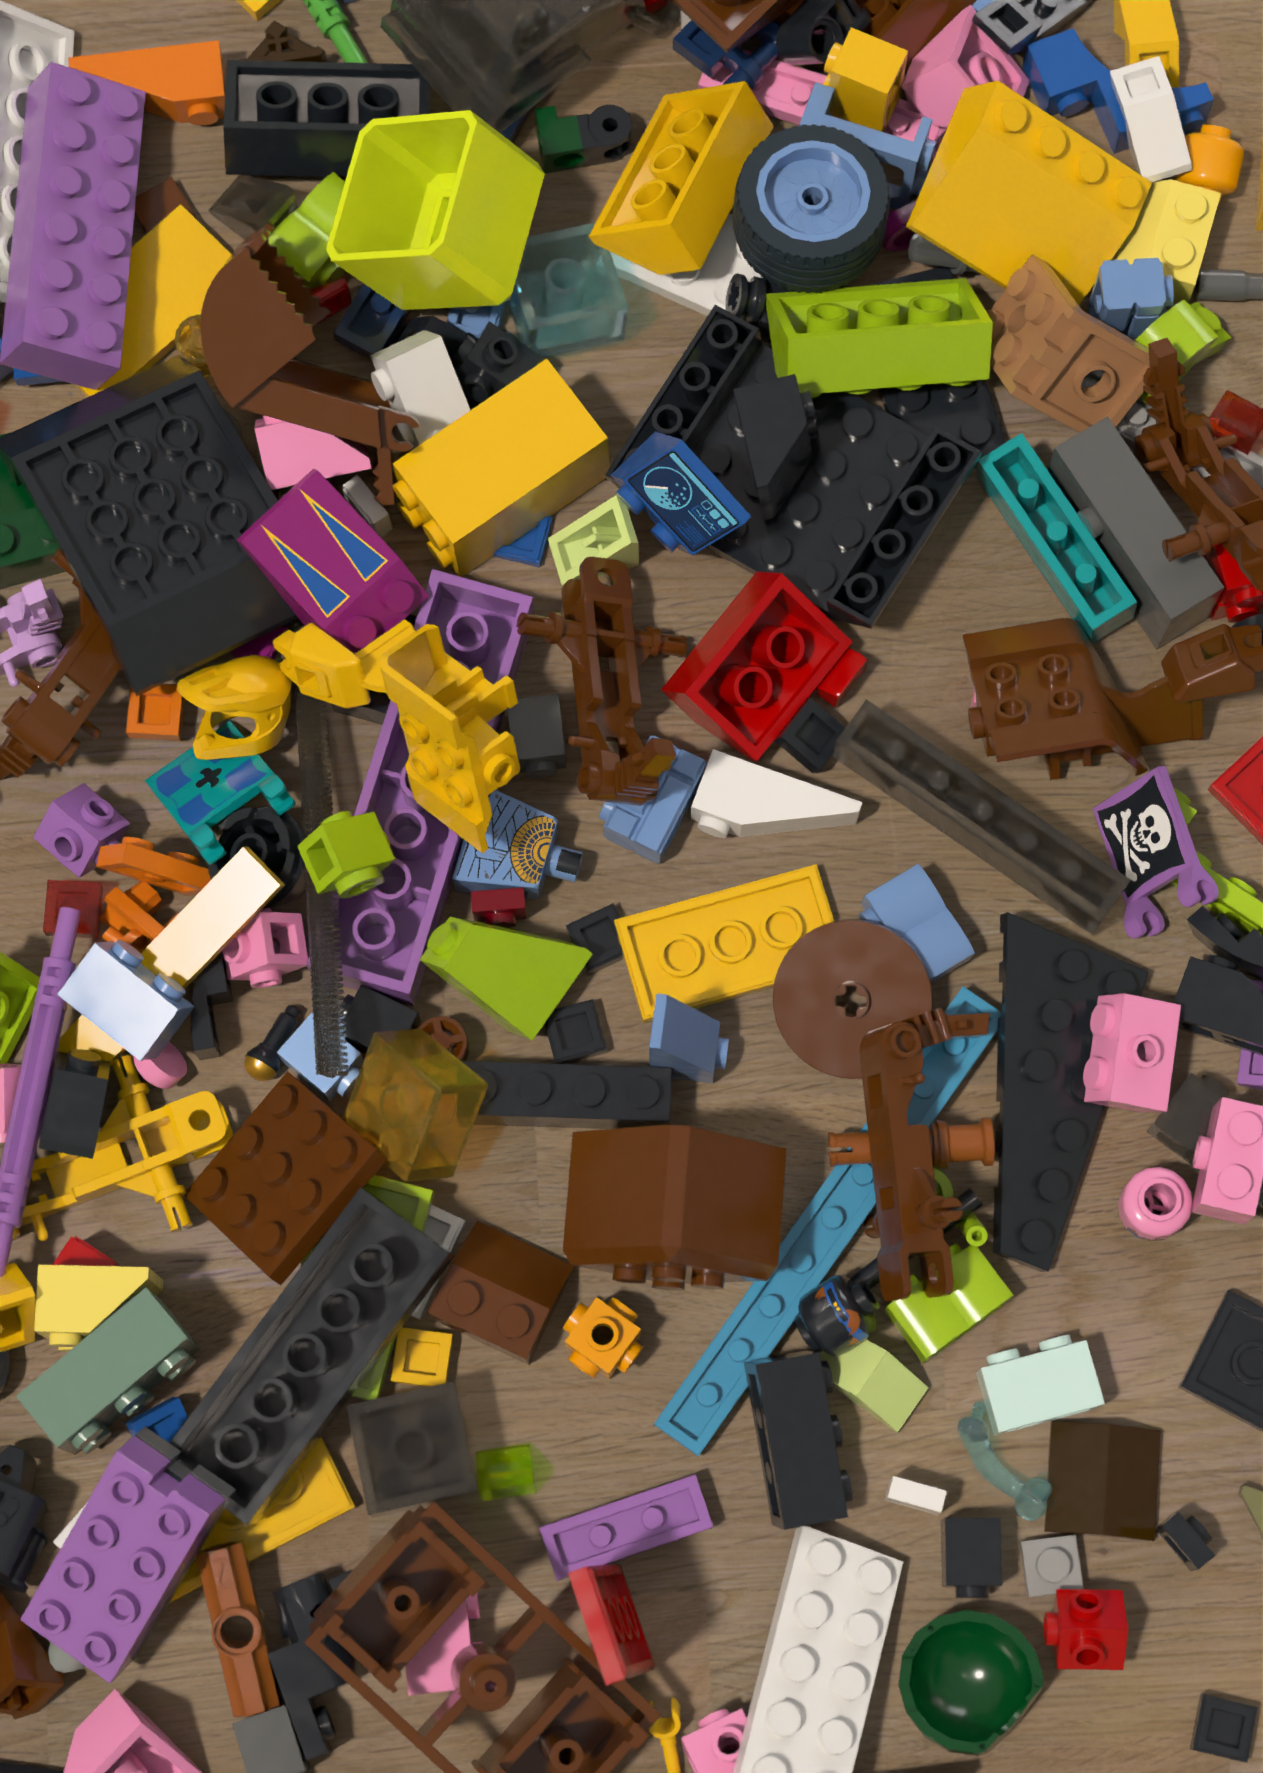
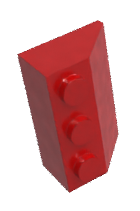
M756 572L663 686L661 691L696 724L752 761L757 762L853 641L783 573Z

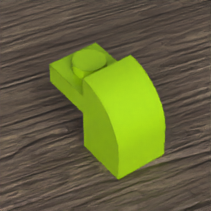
M1182 300L1156 319L1135 341L1148 348L1149 343L1168 338L1177 351V360L1185 367V374L1178 376V381L1180 382L1196 363L1221 351L1232 337L1221 327L1220 320L1212 311L1204 308L1198 301L1189 305L1185 300ZM1144 391L1140 398L1146 403L1145 398L1151 395Z

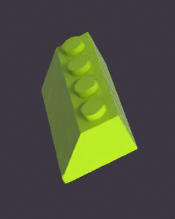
M966 278L846 287L835 290L831 289L828 292L821 291L820 293H799L795 291L766 294V308L775 373L778 378L795 374L799 391L809 389L812 398L818 397L821 393L844 391L849 394H865L872 389L890 387L901 390H915L925 384L937 383L964 386L970 384L973 380L989 379L993 322Z

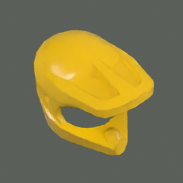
M243 656L226 663L203 668L179 680L177 683L179 694L190 703L206 710L193 742L196 758L211 760L253 756L272 749L280 742L291 710L292 680L281 671L279 661L268 656ZM235 716L252 718L256 723L255 730L250 736L239 739L221 736L213 730L221 721Z

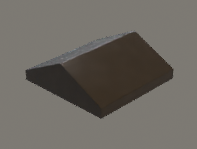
M1051 1421L1044 1532L1155 1541L1161 1431L1114 1424Z

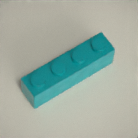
M1020 433L980 458L977 465L978 481L1070 617L1081 625L1092 644L1132 620L1137 605L1136 599L1024 435Z

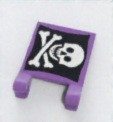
M1166 766L1156 767L1092 808L1126 904L1124 927L1129 937L1139 938L1146 932L1148 936H1155L1164 929L1165 922L1162 914L1147 896L1177 878L1178 898L1185 907H1192L1199 903V901L1202 905H1208L1218 898L1219 891L1216 882L1199 862Z

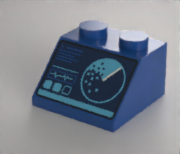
M656 431L611 474L613 479L621 486L615 492L619 499L636 515L642 510L656 524L650 530L651 533L671 553L678 548L693 556L742 526L752 517L681 439Z

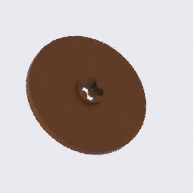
M843 919L814 928L789 949L775 977L773 1009L778 1028L784 1040L805 1063L831 1076L862 1079L859 1049L863 1036L877 1028L932 1011L933 990L930 976L923 960L913 946L901 935L875 922ZM850 985L856 986L857 995L866 996L867 1003L860 1004L856 1013L849 1012L848 1003L839 1001V996L844 995Z

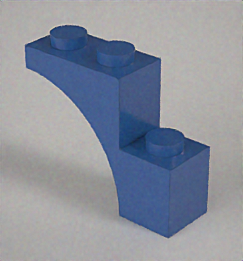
M1072 28L1028 44L1022 68L1030 80L1029 84L1040 109L1051 116L1060 113L1061 116L1066 117L1080 112L1091 102L1113 154L1129 149L1125 119L1111 84V70L1095 59L1086 49L1075 29ZM1207 83L1172 88L1184 135L1201 128L1207 121L1214 101Z

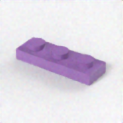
M695 1474L548 1524L539 1529L556 1581L569 1578L568 1573L586 1566L607 1565L713 1528V1524Z

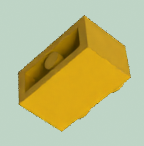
M851 27L843 45L837 42L834 43L824 66V72L828 74L823 85L835 88L831 116L884 132L901 97V86L904 80L908 51Z

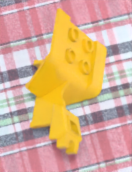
M405 619L355 654L313 623L307 624L296 633L287 630L273 640L274 648L286 658L279 663L281 671L297 684L300 692L304 695L343 708H352L370 703L369 690L387 693L389 699L397 704L400 716L399 721L409 752L406 771L413 799L478 851L484 853L488 850L485 834L492 816L488 795L497 788L507 784L520 771L514 737L507 731L499 735L487 724L507 708L511 709L518 703L514 681L506 675L495 684L490 683L484 678L483 670L480 667L476 666L470 671L445 653L438 626L425 624L415 631L411 623Z

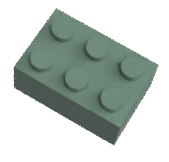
M145 1287L16 1395V1398L57 1448L74 1455L81 1449L85 1454H89L110 1437L112 1433L107 1427L125 1413L128 1418H131L142 1411L154 1399L150 1391L165 1378H168L172 1383L187 1373L196 1364L197 1361L193 1358V1355L201 1347L163 1301Z

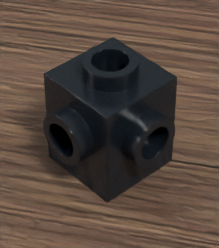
M489 321L477 337L469 332L452 358L459 362L455 372L465 395L474 401L484 402L534 368L541 356L519 342L514 334L505 329H500Z

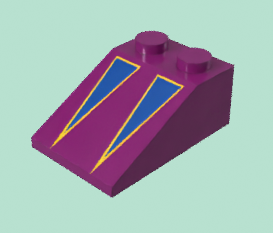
M314 468L237 539L239 544L305 626L309 623L315 624L354 654L403 621L429 597L398 555L324 476Z

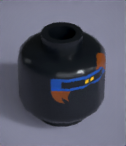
M835 1275L800 1298L798 1306L799 1315L795 1317L796 1327L803 1340L814 1352L821 1353L824 1351L830 1356H841L875 1333L877 1322L874 1311L879 1309V1303L873 1291L864 1281H859L855 1284L844 1275Z

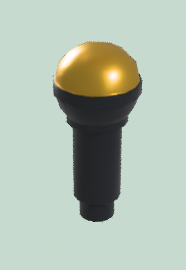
M288 1005L285 1011L278 1015L264 1041L246 1053L244 1066L247 1073L253 1079L268 1081L279 1073L281 1059L277 1051L291 1037L298 1025L301 1011Z

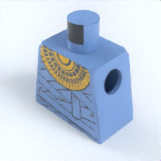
M495 790L488 795L492 810V816L485 834L488 850L481 853L467 841L463 840L452 878L455 891L463 893L524 887L526 899H539L546 875L576 882L582 864L583 852L555 845L559 833L557 818Z

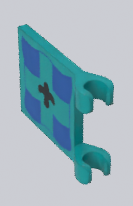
M228 721L215 731L217 734L227 738H244L231 721ZM191 747L144 780L209 865L226 854V851L210 828L260 792L278 815H282L296 805L282 780L273 773L258 754L203 760L195 757L193 747Z

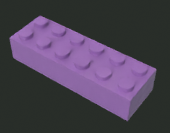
M50 62L28 86L0 354L1 365L97 390L120 369L145 91L54 62Z

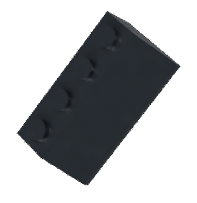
M227 60L223 124L226 175L327 177L334 172L339 177H347L359 131L372 119L429 114L430 65Z

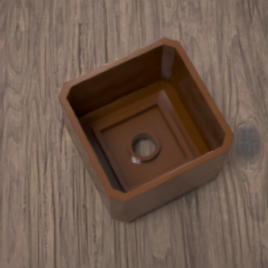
M669 1124L573 1132L563 1252L572 1266L613 1273V1280L618 1282L646 1283V1280L652 1281V1288L660 1290L683 1291L685 1290V1284L691 1283V1287L721 1290L724 1289V1282L767 1281L778 1269L786 1149L684 1125Z

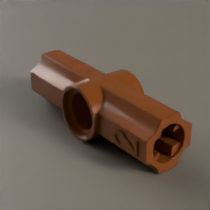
M243 1540L226 1542L200 1550L196 1559L212 1623V1641L219 1653L233 1717H247L279 1707L281 1700L274 1670L268 1656L269 1649L264 1632L265 1618L258 1606ZM234 1615L246 1617L253 1627V1635L245 1641L232 1640L224 1631V1621Z

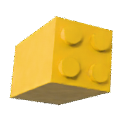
M545 359L395 461L393 467L397 483L392 485L400 500L397 503L399 511L413 529L421 525L430 540L426 545L437 563L443 569L451 565L457 575L463 577L494 556L493 553L504 545H510L536 527L537 522L547 516H552L606 479L605 474L610 468L608 437L549 360Z

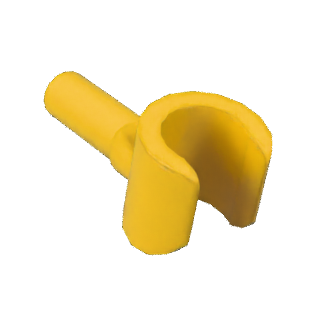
M671 1697L672 1715L668 1718L659 1717L650 1727L649 1732L654 1737L660 1739L667 1773H681L676 1747V1734L680 1729V1704L677 1699Z

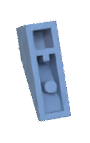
M656 993L649 1046V1067L672 1068L671 1078L713 1084L714 1070H725L729 1038L719 1037V1021L669 995Z

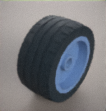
M806 124L798 127L792 126V128H785L781 132H775L774 135L768 136L765 141H761L752 150V153L749 154L742 166L736 183L733 226L740 252H742L744 259L748 261L749 266L753 267L754 271L759 273L763 279H767L771 284L774 283L778 287L786 288L789 291L820 293L821 291L828 292L831 289L835 290L842 285H847L848 282L854 281L857 276H861L869 268L883 243L890 210L887 176L883 166L880 165L879 159L875 157V153L870 151L869 147L866 144L864 145L860 139H856L852 134H847L841 129L837 130L835 127L830 128L826 127V125L817 126V124L807 126Z

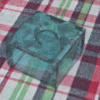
M595 223L527 237L514 289L508 304L520 342L540 355V358L616 342L625 338L629 308L610 251L593 244L589 238Z

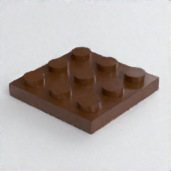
M287 1071L186 1190L184 1196L257 1267L281 1286L333 1225L360 1187H365L388 1158L300 1080Z

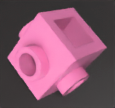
M270 908L262 909L222 950L228 980H248L252 988L272 987L282 983L283 975L307 966L308 954L301 913L272 912Z
M742 1708L729 1714L727 1709L713 1712L698 1722V1730L681 1738L683 1751L694 1773H733L747 1720ZM728 1750L736 1751L734 1754H724Z

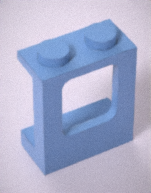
M815 82L799 126L806 124L807 126L817 124V126L826 125V127L830 128L835 127L837 130L841 129L847 134H852L856 139H860L864 145L866 144L869 147L870 151L875 153V157L880 162L896 166L904 172L902 187L888 183L890 208L899 209L910 204L913 194L917 196L920 194L935 152L937 142L929 139L933 119L923 116L914 142L831 116L835 88Z

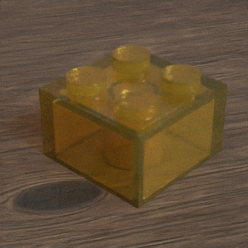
M422 1029L374 1032L343 1119L388 1158L384 1164L405 1182L450 1178L455 1174L489 1084Z

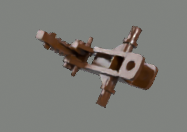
M1164 338L1149 343L1150 367L1147 368L1143 376L1145 384L1143 389L1151 395L1145 398L1146 403L1153 407L1147 409V414L1155 419L1156 424L1143 428L1142 434L1135 436L1136 453L1143 464L1145 472L1158 471L1199 518L1197 524L1190 526L1189 532L1162 541L1164 555L1169 562H1172L1175 559L1195 552L1199 556L1210 553L1212 546L1222 544L1236 560L1242 573L1259 591L1263 592V489L1234 457L1224 461L1220 453L1225 447L1237 442V435L1230 434L1214 440L1213 428L1208 417L1204 413L1197 415L1194 412H1189L1183 406L1184 403H1187V398L1181 394L1182 391H1185V386L1178 381V376L1185 374V367L1177 360V351L1169 339ZM1202 465L1210 476L1202 478L1196 470L1190 472V468Z
M59 547L54 552L55 554L51 556L50 561H53L74 578L72 584L78 588L81 624L57 656L58 662L41 683L23 670L16 672L15 677L17 680L32 690L33 693L27 700L19 696L1 719V722L7 726L6 733L9 735L0 746V780L11 773L17 778L25 774L27 769L32 767L37 757L48 765L54 762L59 767H62L75 753L80 744L74 738L79 728L94 739L100 738L101 731L86 718L121 669L112 654L108 633ZM64 675L87 692L83 699L78 695L73 698L71 703L76 707L71 713L49 697L54 690L56 692L62 690L64 684L60 681Z
M589 556L580 564V580L570 579L562 587L564 619L561 613L550 612L547 617L521 612L517 619V633L519 635L544 637L546 643L557 644L571 660L579 736H570L568 744L581 747L583 764L578 773V789L580 793L587 794L590 800L642 806L645 802H652L656 798L659 789L658 776L663 771L670 770L672 767L671 762L676 758V753L672 740L651 738L646 745H643L634 728L633 716L642 704L638 669L648 657L654 658L657 654L684 657L688 643H686L687 638L683 635L663 634L657 627L648 626L645 631L634 629L632 617L633 596L628 567L618 560ZM598 573H607L613 580V586L602 584L598 579ZM599 657L608 658L610 671L600 670ZM606 741L617 742L619 754L611 752Z
M942 1008L869 1031L860 1042L859 1054L877 1207L875 1215L865 1219L863 1226H873V1228L864 1230L868 1237L873 1239L880 1238L881 1248L877 1255L881 1294L887 1302L907 1299L910 1296L911 1280L908 1256H917L920 1259L923 1289L927 1297L947 1296L953 1291L954 1279L949 1245L944 1240L943 1228L950 1224L951 1221H956L962 1216L963 1210H952L953 1208L962 1207V1203L955 1197L943 1198L942 1196H936L929 1127L924 1124L908 1125L907 1109L916 1085L923 1083L926 1079L925 1075L921 1073L924 1065L922 1048L950 1039L979 1038L987 1035L990 1013L947 1015L946 1012L943 1013ZM936 1267L938 1270V1279L936 1276Z

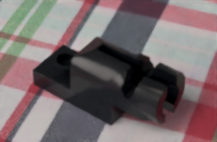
M322 1573L306 1577L272 1592L277 1604L282 1639L288 1637L291 1645L268 1653L306 1761L332 1752L328 1740L337 1737L326 1706L323 1705L316 1708L313 1698L348 1685L339 1674L304 1643L311 1634L308 1627L316 1619L313 1613L331 1595ZM327 1634L321 1642L355 1673V1657Z

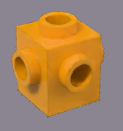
M596 1297L589 1307L581 1302L563 1326V1330L569 1333V1336L564 1341L565 1347L572 1352L567 1360L593 1379L598 1372L610 1379L617 1369L625 1374L643 1349V1346L637 1343L641 1336V1329L633 1324L639 1316L613 1297L608 1304ZM605 1325L611 1328L613 1339L610 1343L599 1345L593 1341L592 1333L598 1326Z

